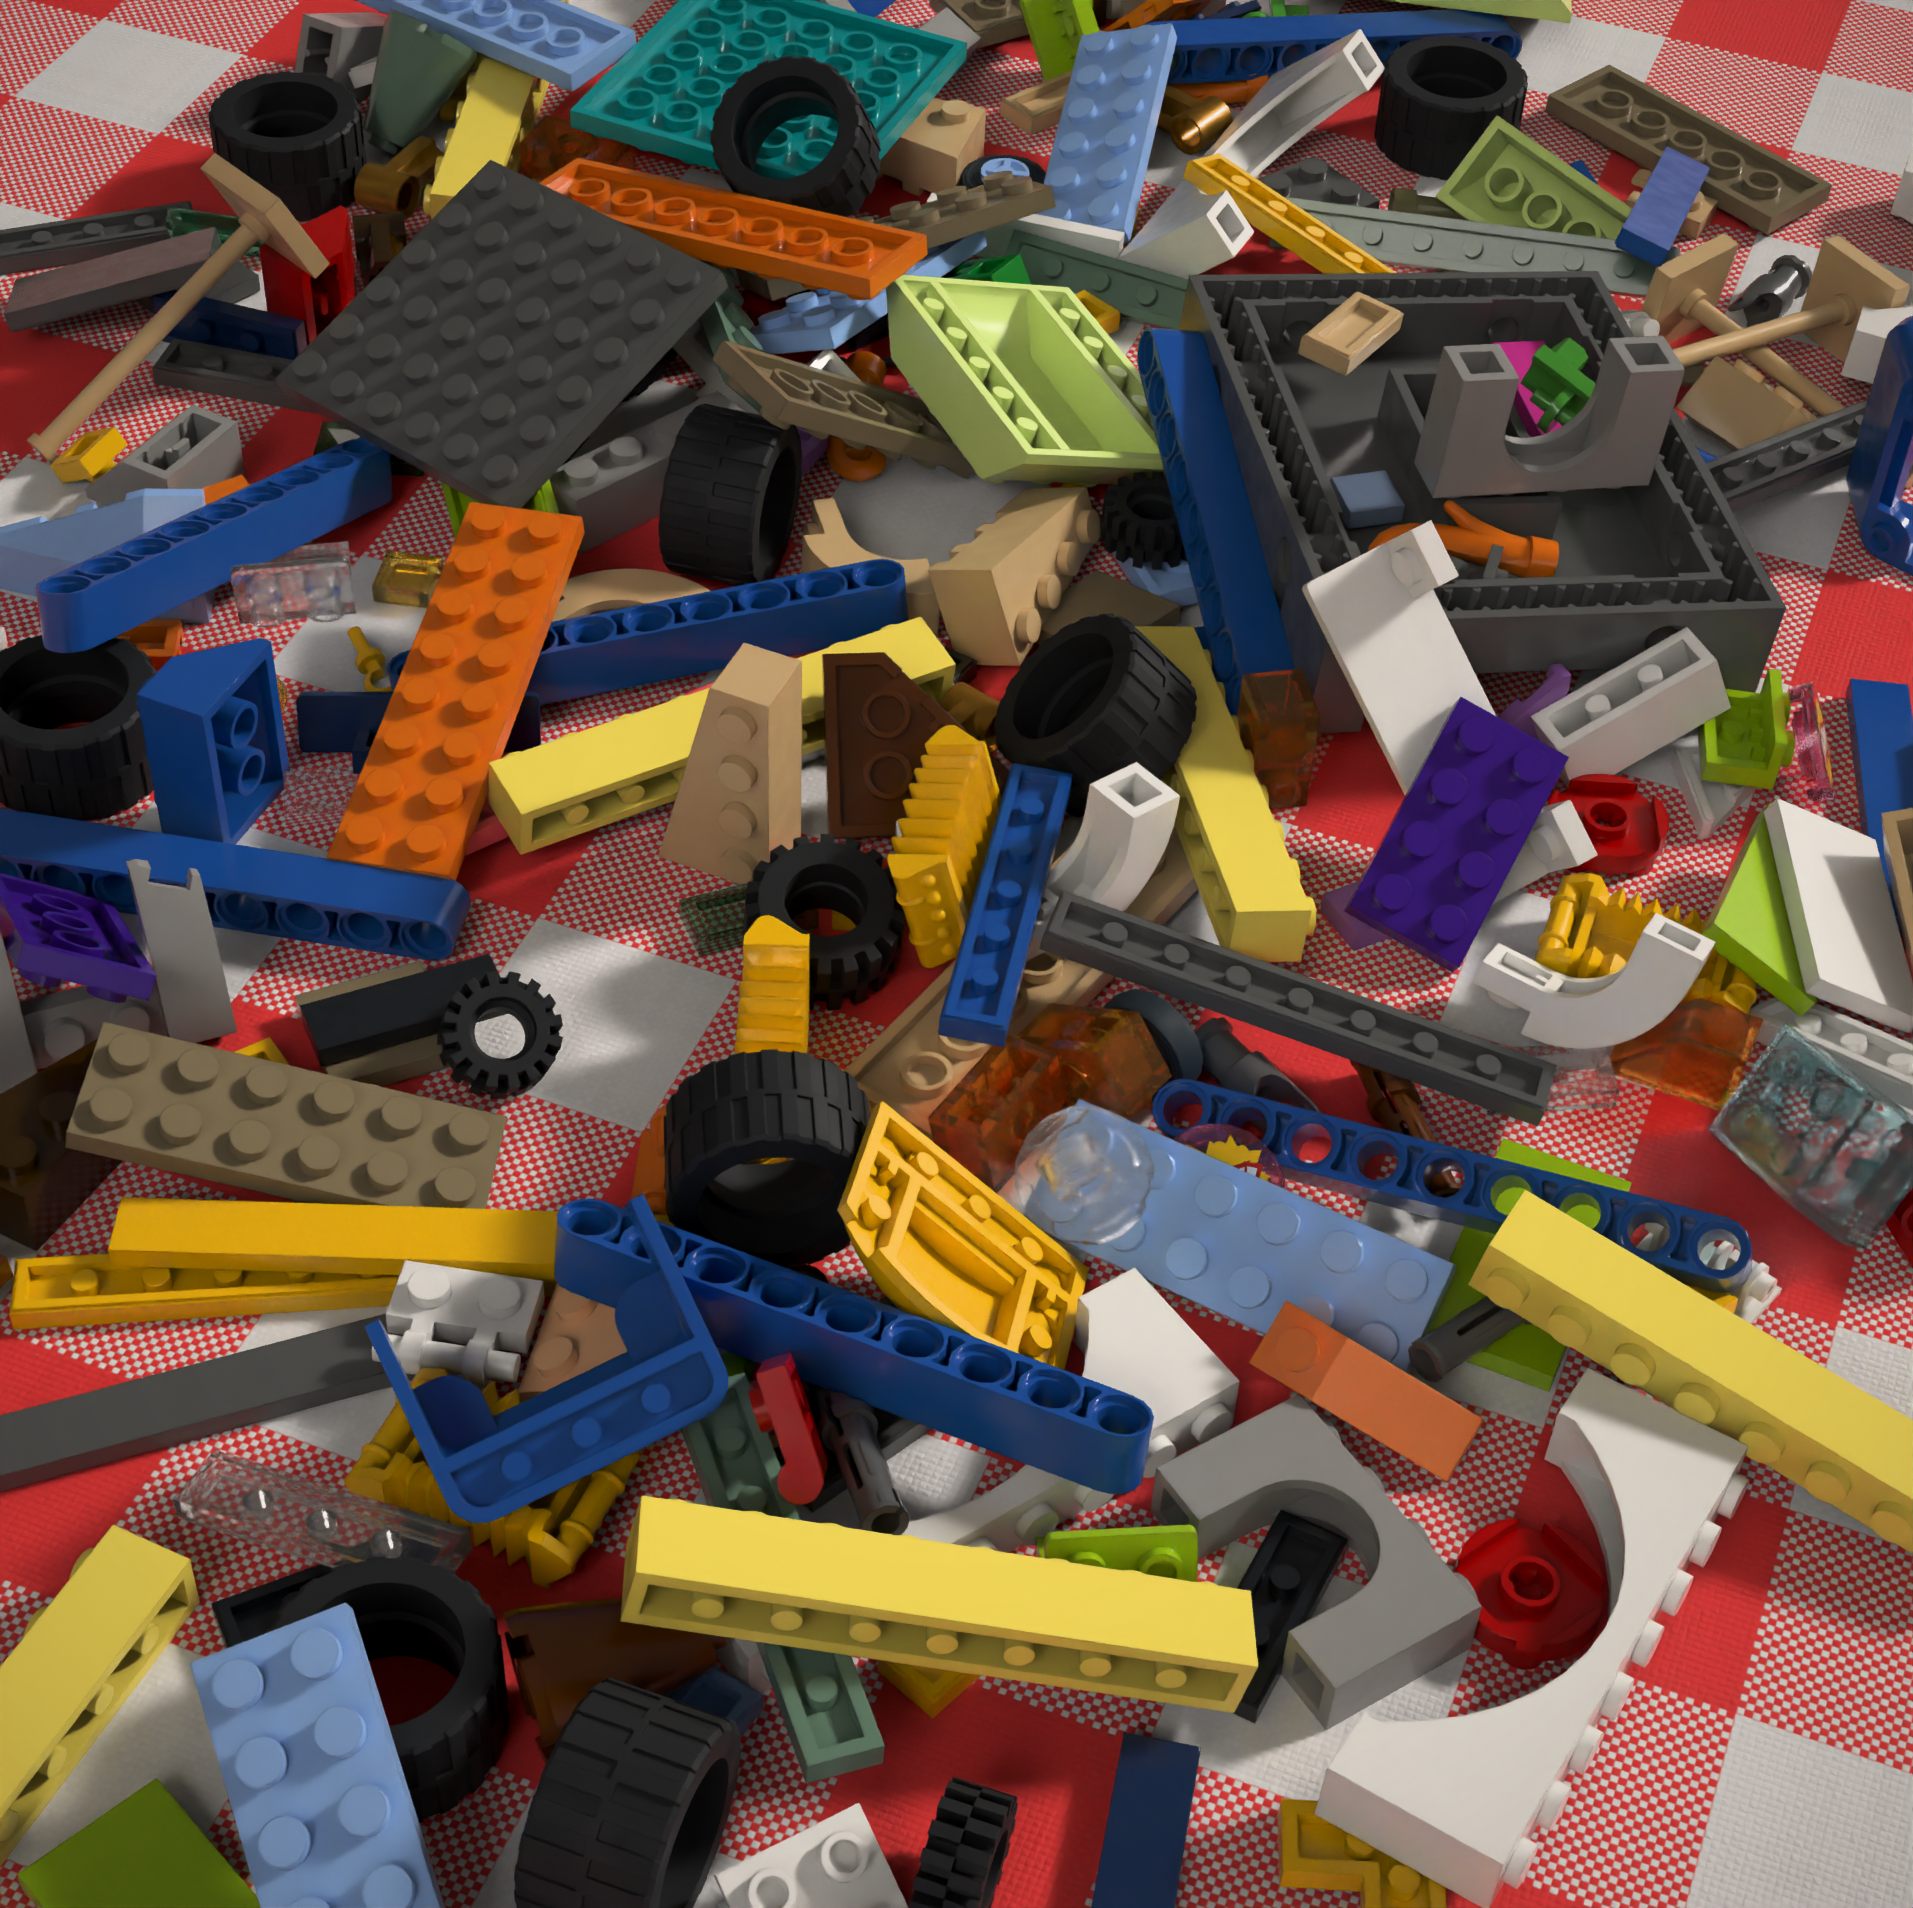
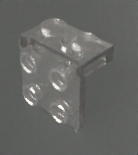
M348 541L302 545L267 563L238 565L230 569L231 584L240 624L251 623L256 627L268 628L281 625L285 620L310 618L316 622H332L341 619L345 614H356Z

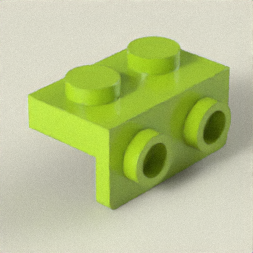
M1019 0L1044 81L1073 70L1081 35L1101 31L1092 9L1093 0Z
M1768 669L1760 693L1726 689L1731 708L1698 726L1701 780L1773 790L1780 767L1790 766L1795 748V733L1786 730L1791 711V694L1783 692L1781 670Z
M1192 1525L1048 1532L1045 1536L1035 1537V1557L1045 1559L1058 1558L1071 1563L1116 1570H1135L1148 1575L1197 1582L1198 1536L1195 1527Z

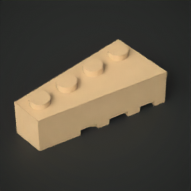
M933 98L880 160V172L875 180H878L883 175L903 181L902 190L918 196L924 192V189L937 193L950 187L961 186L962 172L967 165L978 158L984 157L986 108L971 106L962 100L946 101Z
M1087 487L1025 488L996 513V522L984 523L974 531L975 539L970 544H958L949 552L950 560L948 562H936L928 569L954 651L976 660L977 665H1021L1033 643L1038 640L1042 624L1051 611L1058 607L1061 597L1071 580L1078 574L1082 562L1093 544L1099 539L1101 529L1100 517L1098 512L1092 509Z
M743 643L711 685L658 857L706 872L736 884L747 886L748 881L753 882L754 869L762 860L770 863V851L781 844L788 850L793 849V840L801 837V660Z

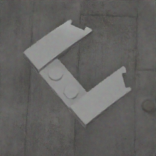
M133 859L126 861L147 959L157 975L149 1001L127 996L124 1003L110 1002L89 994L86 991L87 986L83 985L19 1002L0 931V1094L35 1075L38 1069L49 1067L98 1039L103 1022L192 1043L237 1032L219 949L201 877L197 869H188L186 875L187 884L186 888L149 882L151 867L146 860Z

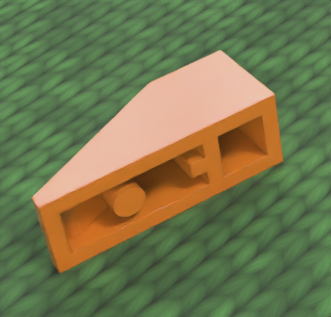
M1285 1301L1249 1362L1310 1401L1446 1482L1451 1478L1484 1422L1483 1418L1288 1301Z

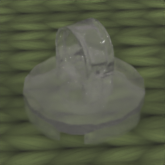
M1071 1106L1048 1115L1027 1134L1016 1158L1014 1186L1023 1211L1043 1232L1067 1243L1099 1245L1122 1236L1142 1217L1147 1207L1145 1201L1150 1192L1151 1179H1154V1164L1145 1140L1123 1117L1100 1107Z

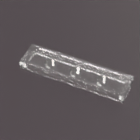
M218 1450L212 1452L172 1499L177 1518L331 1568L348 1562L353 1564L365 1561L368 1557L386 1556V1558H403L408 1556L420 1558L423 1562L435 1566L440 1564L456 1571L473 1548L470 1530Z

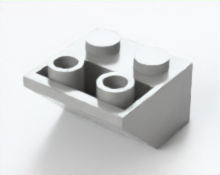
M191 405L85 489L87 498L103 505H110L125 501L126 493L145 488L200 489L239 475L245 477L238 422L196 405Z

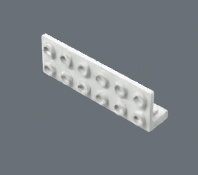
M1432 520L1321 575L1302 587V591L1404 795H1406L1454 703L1460 697L1496 716L1433 590L1459 575ZM1571 800L1542 808L1493 904L1550 872L1579 866L1598 855Z

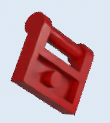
M792 1351L763 1360L756 1373L758 1381L752 1383L753 1388L748 1390V1395L761 1433L775 1430L784 1457L783 1466L780 1468L777 1478L778 1490L789 1503L803 1505L815 1500L820 1494L828 1467V1460Z

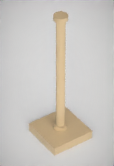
M216 153L200 169L238 215V221L241 226L40 435L34 432L27 439V442L50 463H53L59 456L56 450L257 241L261 244L266 243L315 279L329 266L328 260L281 199Z
M1723 233L1662 264L1661 267H1656L1641 311L1647 313L1650 319L1658 321L1660 325L1658 336H1664L1668 344L1703 326L1717 336L1743 329L1716 308L1739 243ZM1764 344L1739 351L1741 355L1822 417L1846 408ZM1913 463L1906 482V489L1913 486Z
M1836 235L1823 240L1800 312L1672 350L1683 367L1686 368L1713 360L1716 355L1723 357L1804 333L1844 363L1863 306L1874 309L1902 308L1905 304L1910 285L1847 240Z

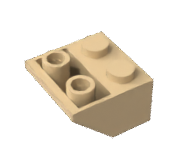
M1717 355L1677 405V408L1694 425L1734 452L1818 419L1814 414L1802 407L1804 403L1793 393L1780 385H1777L1774 389L1763 381L1764 376L1743 360L1738 359L1732 366Z

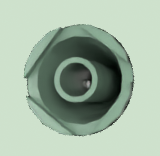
M391 9L388 17L385 18L363 130L372 134L368 141L369 144L395 156L398 148L403 150L424 132L475 66L478 53L445 33L442 35L428 28L429 25Z

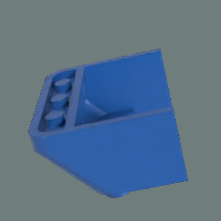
M1909 316L1896 325L1886 337L1847 472L1846 482L1861 540L1865 548L1877 559L1913 576V505L1901 500L1913 463V316Z
M644 1194L629 1200L624 1207L656 1273L631 1284L624 1290L617 1301L615 1323L627 1352L512 1408L492 1416L481 1391L471 1381L459 1376L447 1375L437 1377L413 1389L382 1322L376 1320L364 1326L449 1508L460 1518L473 1523H487L499 1519L707 1417L716 1411L725 1399L728 1390L726 1367Z

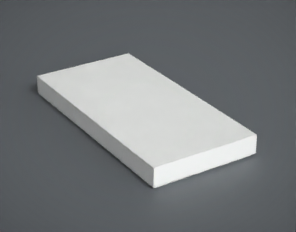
M1777 798L1764 811L1805 993L1899 1031L1909 1033L1913 1029V981L1876 840Z

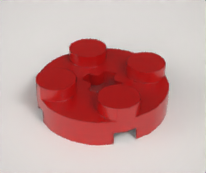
M1608 774L1581 775L1570 780L1568 789L1561 791L1559 794L1556 789L1550 796L1548 805L1571 800L1598 854L1583 864L1567 868L1566 870L1575 873L1589 870L1603 874H1628L1631 876L1648 874L1653 869L1655 859L1663 851L1669 829V816L1663 803L1654 794L1650 803L1645 797L1636 793L1637 783L1623 777ZM1597 821H1609L1610 827L1602 826Z
M1520 1519L1501 1520L1479 1529L1466 1541L1461 1550L1456 1572L1463 1575L1470 1582L1482 1606L1474 1638L1490 1650L1501 1654L1505 1662L1512 1667L1521 1670H1532L1539 1667L1543 1661H1555L1572 1655L1592 1638L1604 1604L1602 1594L1604 1578L1601 1566L1594 1554L1570 1532L1544 1523L1542 1531L1533 1528H1518ZM1518 1580L1526 1587L1538 1583L1544 1588L1540 1599L1529 1600L1519 1596L1514 1592L1515 1586L1513 1581Z

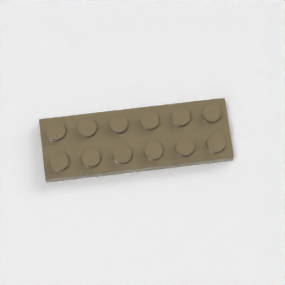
M1607 65L1548 95L1545 112L1562 120L1566 126L1578 129L1598 140L1602 146L1614 149L1634 160L1642 168L1653 171L1667 146L1710 167L1699 191L1705 196L1718 200L1716 209L1725 211L1742 220L1755 231L1768 235L1828 201L1832 184L1611 65Z
M1000 171L983 177V185L969 190L966 189V186L950 187L936 193L938 200L920 205L919 201L901 203L890 208V216L874 220L872 216L855 219L927 235V249L1054 208L1056 205L1051 186L1034 182L1029 176L1018 177L1012 175V171ZM736 268L741 287L771 301L807 290L798 282L781 278L764 279L757 276L755 272Z
M725 340L722 341L712 359L729 375L728 385L743 396L757 401L762 406L759 414L779 428L788 430L792 424L801 427L807 433L822 440H827L829 435L836 436L844 443L858 450H864L866 445L875 447L884 455L895 460H900L902 455H905L928 469L935 470L937 465H941L965 479H969L972 474L977 475L973 467L958 447L953 444L947 432L920 398Z
M103 1022L66 1132L65 1148L306 1203L486 1209L507 1116Z

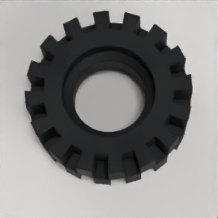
M1153 471L1152 478H1145L1144 472L1134 473L1133 481L1125 475L1118 479L1117 485L1111 484L1107 488V494L1104 495L1100 534L1101 542H1105V549L1109 554L1116 551V559L1122 563L1128 558H1132V567L1142 569L1144 562L1152 563V570H1162V562H1167L1171 568L1180 566V558L1188 562L1167 480L1162 479L1163 472Z
M498 971L487 972L484 978L477 981L476 977L472 978L464 984L462 990L455 992L440 1020L441 1026L437 1033V1045L442 1046V1052L439 1056L443 1066L450 1065L453 1070L450 1077L458 1085L462 1080L471 1085L468 1092L479 1096L482 1091L491 1092L490 1099H502L505 1093L512 1092L513 1097L524 1093L529 1086H535L542 1080L561 1048L563 1037L559 1036V1031L563 1026L561 1014L555 1015L552 1010L556 1002L550 994L544 998L538 992L541 984L531 979L528 985L520 982V973L509 971L507 977L504 978L498 977ZM491 1012H505L514 1016L524 1029L525 1043L523 1049L515 1056L506 1059L494 1058L484 1053L475 1039V1025L482 1016Z
M953 1777L952 1782L949 1781L944 1797L941 1796L937 1806L935 1820L932 1819L928 1830L929 1838L926 1847L922 1849L919 1860L921 1865L914 1879L912 1888L914 1893L910 1899L909 1908H991L997 1884L999 1885L1003 1873L1004 1859L1007 1857L1011 1843H1009V1839L1014 1831L1016 1821L1014 1818L1018 1808V1803H1016L1018 1798L1016 1796L957 1777Z

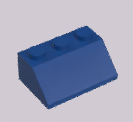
M262 638L173 656L152 678L147 679L136 694L137 709L140 712L146 744V757L149 760L154 787V801L157 805L162 833L236 844L290 783L291 776L271 641Z

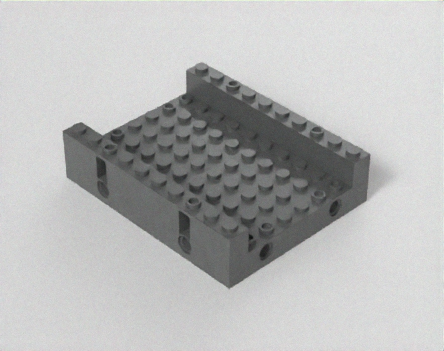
M1598 271L1189 275L1179 330L1200 331L1206 340L1300 685L1301 711L1298 720L1304 734L1361 732L1365 715L1302 591L1303 585L1366 553L1369 545L1377 535L1393 526L1408 523H1426L1432 520L1433 524L1459 526L1444 511L1443 505L1447 500L1456 502L1473 516L1505 532L1524 538L1535 536L1555 540L1559 544V558L1554 577L1518 578V576L1508 573L1507 578L1453 580L1452 584H1443L1433 589L1475 673L1548 671L1550 665L1562 663L1568 671L1615 668L1683 628L1688 627L1716 658L1725 689L1756 692L1786 606L1675 408H1673L1649 485L1627 486L1619 489L1594 488L1569 490L1566 492H1528L1509 496L1495 494L1462 496L1454 499L1433 498L1414 464L1444 346L1493 344V342L1544 341L1546 346L1552 349L1565 338H1571L1583 347L1588 355L1586 364L1580 372L1596 383L1608 339L1634 337ZM1355 292L1363 293L1404 313L1400 330L1347 376L1298 354L1301 338ZM1513 404L1505 434L1512 437L1529 438L1530 436ZM1386 470L1405 505L1403 520L1396 523L1348 529L1342 519L1343 511L1331 485V477Z

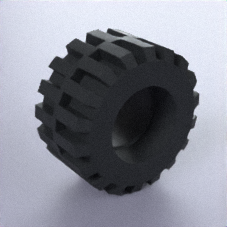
M821 834L820 842L810 843L807 835L795 838L793 840V849L790 850L782 844L770 851V863L761 860L756 866L753 873V882L748 881L745 894L743 942L745 933L754 921L764 915L774 916L802 934H810L809 1010H813L814 1001H826L827 1011L840 1010L842 999L849 997L855 1006L867 999L868 988L878 992L886 984L887 974L894 973L898 964L903 938L905 914L902 905L896 900L897 890L890 868L882 869L884 856L875 849L870 850L868 853L860 851L861 842L849 837L845 844L834 842L835 834ZM830 909L848 917L856 927L847 933L837 936H818L804 931L791 919L807 910Z

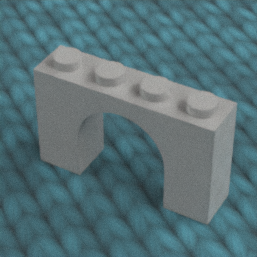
M1664 336L1609 338L1594 390L1583 409L1568 423L1552 432L1536 437L1518 438L1508 436L1505 432L1520 378L1500 344L1444 346L1414 464L1433 498L1454 499L1462 496L1495 494L1509 496L1528 492H1566L1569 490L1594 488L1619 489L1627 486L1649 485L1685 369Z
M1300 1394L1156 1467L1150 1511L1162 1526L1192 1525L1195 1527L1198 1536V1560L1259 1528L1272 1525L1280 1510L1349 1539L1348 1546L1363 1563L1369 1582L1352 1597L1290 1630L1283 1657L1284 1663L1281 1675L1325 1730L1330 1729L1471 1649L1482 1606L1470 1582L1460 1573H1453L1432 1549L1430 1540L1420 1524L1413 1519H1407L1386 1495L1384 1486L1376 1473L1369 1467L1361 1466L1341 1443L1340 1436L1332 1422L1323 1415H1317Z

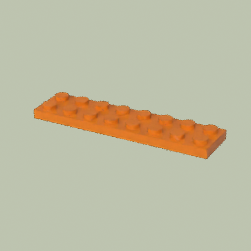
M576 158L540 182V184L695 259L712 262V265L717 268H738L755 272L757 276L764 279L781 278L801 283L807 289H828L841 292L854 300H868L876 297L883 289L928 255L927 235L581 158Z
M476 502L469 503L327 859L456 881L488 795L489 762L501 759L582 542L585 532L581 516Z

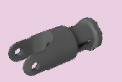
M1783 255L1773 262L1768 274H1763L1756 278L1727 307L1728 311L1733 312L1743 309L1747 319V327L1780 318L1791 308L1793 299L1802 297L1807 292L1812 271L1806 262L1796 256Z
M1224 1017L1212 1018L1195 1031L1203 1054L1202 1069L1220 1087L1272 1101L1292 1103L1299 1108L1319 1112L1317 1106L1262 1052H1251L1232 1034L1233 1027ZM1261 1120L1249 1121L1265 1135L1267 1123Z

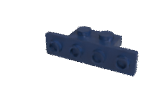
M300 692L296 700L300 750L302 752H352L353 774H360L393 692ZM537 692L525 693L504 752L524 751L541 745L540 696Z

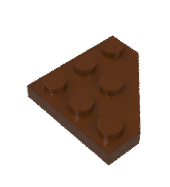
M884 652L823 654L822 677L828 834H835L834 838L896 836V821L901 818H907L903 800L912 799L908 786L910 783H917L914 769L923 768L920 758L922 755H928L925 743L939 729L946 725H956L963 731H965V728L930 695H927ZM989 754L1002 798L1009 770L998 759Z

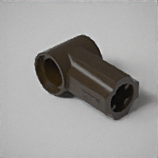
M403 212L352 216L357 262L360 261L361 278H363L364 288L407 245Z

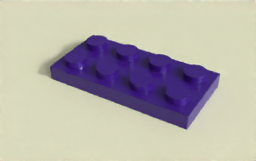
M1460 697L1454 703L1347 903L1344 912L1451 972L1456 971L1463 962L1569 757Z
M0 873V931L14 968L20 970L19 975L21 977L48 987L60 986L61 980L87 986L86 991L89 994L115 1003L126 1002L127 996L149 1001L157 975L111 901Z

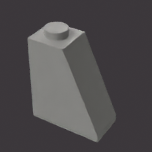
M374 12L303 14L294 73L307 72L331 78L337 83L340 82L356 95L360 104L370 96L372 84L354 89L348 72L351 71V68L378 55L385 18L387 17Z

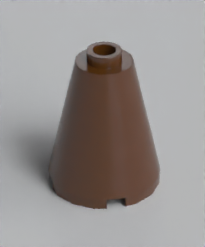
M622 1598L516 1607V1609L501 1613V1619L508 1630L504 1635L527 1716L531 1715L532 1719H536L541 1736L536 1737L535 1740L545 1764L573 1710L594 1685L605 1679L613 1678L668 1697L717 1667L715 1650L727 1647L726 1637L621 1622Z

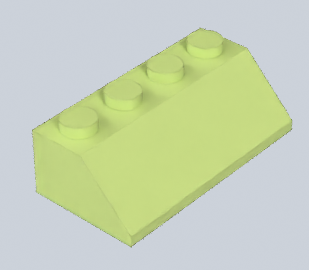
M1496 115L1435 196L1439 201L1468 221L1615 240L1632 210L1625 203L1498 115Z

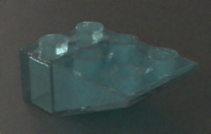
M1784 1023L1707 1129L1788 1204L1840 1244L1866 1249L1913 1187V1115L1787 1023Z

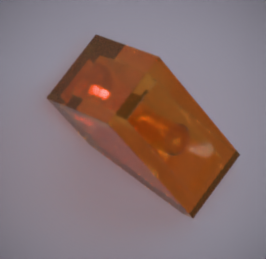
M1703 998L1678 1004L1662 1022L1649 1031L1631 1040L1616 1044L1607 1062L1605 1072L1730 1115L1747 1074L1763 1019Z

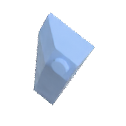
M145 488L126 493L125 501L99 508L95 502L77 506L75 514L54 520H48L40 516L0 527V588L37 597L36 586L40 581L205 506L204 489ZM216 588L153 619H181L182 623L209 624Z

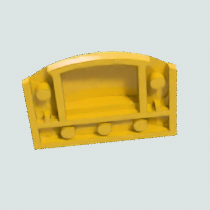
M881 1101L872 1110L837 1209L843 1219L852 1245L869 1275L899 1310L1064 1370L1075 1328L1078 1297L1083 1295L1089 1268L890 1106Z

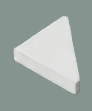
M1699 748L1675 749L1671 763L1699 839H1708L1757 788L1701 780Z

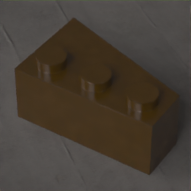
M98 1039L0 1094V1234L35 1251L41 1248L122 1162V1160L65 1148L66 1132Z

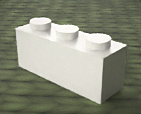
M1685 627L1533 714L1531 719L1539 741L1569 757L1559 776L1568 787L1571 779L1581 775H1615L1725 712L1731 706L1716 658L1689 628Z

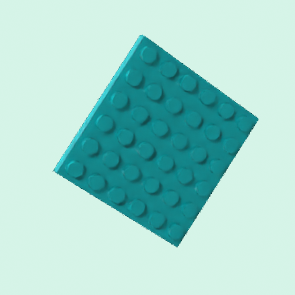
M679 0L570 109L571 128L591 133L597 138L612 139L635 146L642 151H653L680 159L687 164H698L720 171L712 154L714 150L710 142V131L713 129L714 121L712 119L715 110L719 107L723 94L735 84L739 76L746 71L749 72L754 69L759 63L767 60H777L782 56L797 58L806 56L835 67L837 72L841 76L844 75L852 84L875 127L874 131L879 138L881 147L879 152V159L881 160L966 61L967 42L813 0ZM805 115L781 124L771 132L762 144L756 160L755 173L773 179H786L810 171L828 155L833 147L838 133L839 122L821 115Z

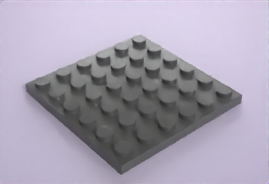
M489 160L294 359L275 381L283 394L477 502L522 508L728 288V284L722 271L501 164Z

